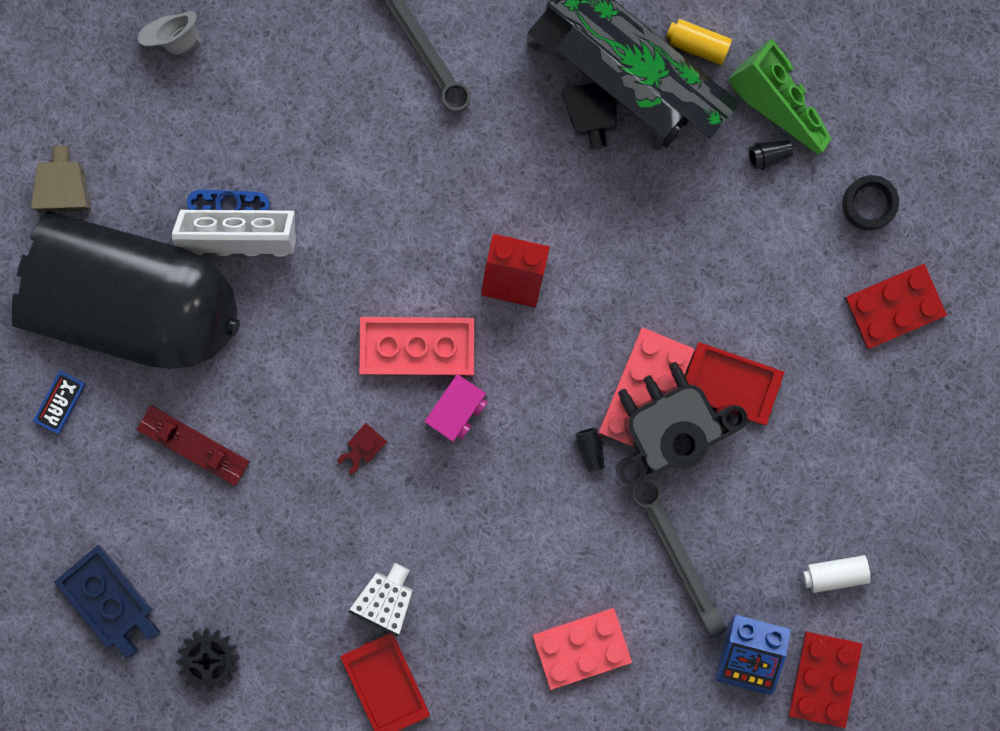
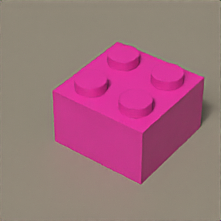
M457 374L424 422L453 442L457 437L462 440L471 428V425L467 423L473 414L479 416L488 403L484 400L486 393Z

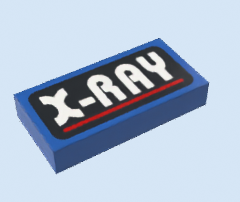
M59 370L33 421L60 434L86 383Z

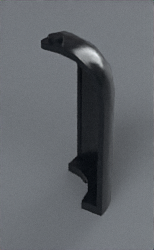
M48 210L34 228L30 236L31 240L34 241L28 255H22L16 276L21 277L19 293H14L12 297V327L146 366L165 369L195 366L213 358L226 346L232 336H236L240 327V320L237 319V306L231 286L222 273L204 257L181 247Z

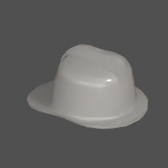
M188 11L182 14L161 17L143 27L138 35V41L145 47L160 45L174 55L200 47L202 40L195 25L197 15L193 11Z

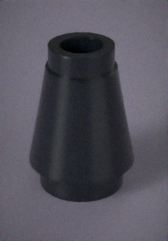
M789 140L757 142L748 150L749 160L754 169L760 168L765 170L788 157H792L793 147Z
M596 427L588 428L575 433L577 440L574 442L588 471L593 472L605 468L602 434L598 433V429Z

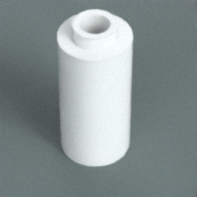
M865 555L807 565V571H803L805 587L811 588L812 593L870 584L871 581L869 565Z

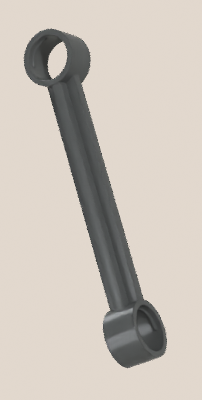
M384 0L440 87L444 107L454 113L464 111L470 103L468 88L464 84L455 81L404 0ZM458 87L465 91L466 102L463 106L452 107L446 102V95L451 88Z
M651 479L634 485L632 488V498L637 505L645 508L710 637L712 638L726 631L727 628L719 612L710 599L660 502L661 489L659 485ZM641 483H650L655 486L656 497L651 503H642L636 497V489Z

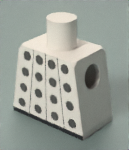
M394 563L388 577L377 572L350 608L349 613L398 637L413 592L412 589L403 585L410 570Z

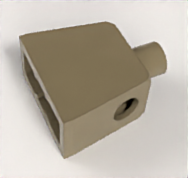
M53 146L52 162L38 163L31 204L33 210L37 212L47 210H91L84 166L79 162L69 161L68 146Z

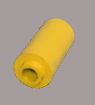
M681 19L678 20L677 24L671 22L666 38L671 40L670 46L721 66L732 42L731 38Z

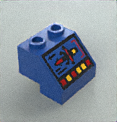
M734 615L728 624L715 681L771 695L775 691L786 658L791 629Z

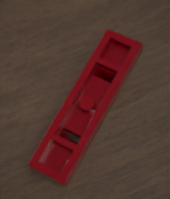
M153 405L149 406L136 429L234 486H237L250 463L248 459ZM174 429H176L171 440H169V435Z

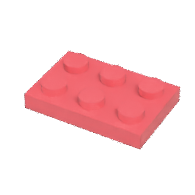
M614 607L532 634L551 690L632 663Z

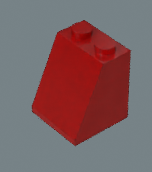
M493 234L485 267L481 296L536 308L550 246Z

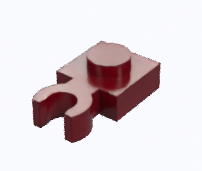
M365 423L347 443L353 450L350 453L342 454L337 462L341 464L346 458H350L353 461V467L349 470V473L353 474L358 470L361 458L369 463L388 441L368 423Z

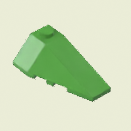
M771 38L740 64L728 81L731 83L733 90L746 103L819 155L824 151L832 138L816 109L813 107L807 108L803 94L806 91L803 85L799 84L796 86L788 73L794 68L789 59Z

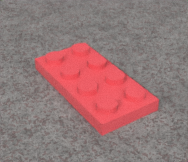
M360 317L359 374L474 375V318Z
M642 327L598 433L634 447L625 429L627 413L620 401L618 391L626 389L636 407L651 399L646 389V384L643 381L645 377L651 375L661 393L677 386L671 375L669 365L677 362L679 368L685 374L695 349Z

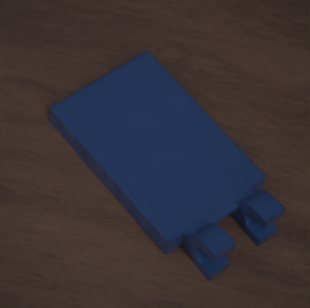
M101 545L93 548L54 581L105 647L110 648L115 644L125 659L131 658L139 651L129 639L138 629L141 630L147 640L153 639L161 632L153 621L147 617L153 612V609Z

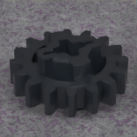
M209 628L204 629L203 636L198 631L193 632L194 640L185 638L183 642L187 648H179L177 651L183 655V658L176 661V664L183 665L184 667L179 672V675L187 674L186 684L188 685L193 681L196 682L195 690L197 691L203 685H206L207 692L212 691L213 684L218 689L223 688V679L230 683L233 678L229 673L237 672L239 669L236 665H233V662L240 659L239 655H233L232 652L238 647L237 644L229 646L228 642L231 636L228 635L222 639L220 637L221 630L219 629L213 635H211ZM201 642L200 652L190 655L194 646ZM214 642L220 645L225 653H220L214 647ZM207 653H209V658L219 659L210 664L209 667L207 662L198 661L206 656ZM226 665L224 672L215 678L216 668ZM192 667H195L197 670H199L202 673V677L198 676L193 671Z

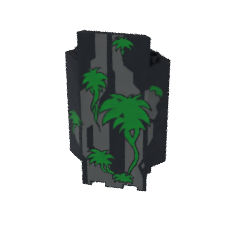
M550 0L546 4V11L527 33V45L536 51L542 45L562 63L567 59L655 131L659 137L653 148L657 151L662 145L668 148L677 137L682 125L685 127L688 122L710 139L740 104L737 99L615 0Z

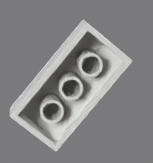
M180 210L172 232V240L175 246L184 248L197 255L203 253H215L218 256H228L230 254H244L246 256L273 254L274 256L282 257L294 253L296 244L294 211Z

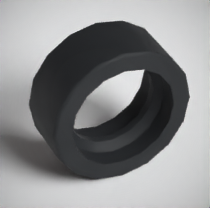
M868 175L857 179L847 188L843 195L842 208L845 217L853 226L861 230L873 231L886 226L894 219L899 210L900 199L897 189L889 180L881 176ZM868 186L882 190L887 199V209L884 214L873 220L861 217L856 212L854 206V198L857 192Z

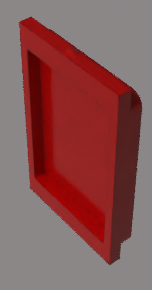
M698 342L691 364L687 369L686 379L689 384L699 387L704 392L711 407L719 409L726 405L740 406L746 411L748 420L766 426L769 416L772 414V408L785 372ZM730 410L728 412L730 414L738 416L737 412L734 410Z
M388 633L369 643L366 642L364 645L340 656L374 731H399L431 716L393 634Z

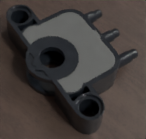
M677 362L670 364L671 375L677 386L661 393L652 376L645 377L643 381L651 397L647 402L636 407L626 389L618 391L620 401L627 413L625 429L637 452L618 463L616 467L617 477L626 484L636 485L671 466L680 469L695 467L703 460L707 453V447L745 427L748 420L746 411L736 405H726L713 411L704 392L699 387L688 383ZM730 410H734L738 414V421L733 426H730L726 421V415ZM680 434L687 435L690 440V448L683 455H677L673 450V441ZM634 463L638 469L637 475L632 479H627L624 475V469L628 464Z

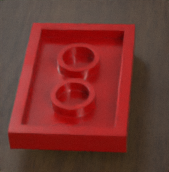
M925 263L845 297L867 349L947 316Z
M805 631L788 716L846 728L863 643Z

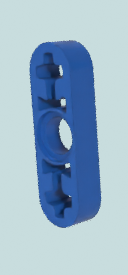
M195 190L187 198L189 210H198V207L193 205V201H197L201 195L205 201H214L212 196L218 195L215 201L217 210H223L221 202L228 196L236 199L237 206L235 210L242 209L241 196H246L244 200L246 203H254L255 198H260V201L265 203V207L259 210L270 211L271 208L269 199L261 192ZM205 205L202 207V210H213V206ZM244 207L245 210H254L252 207Z

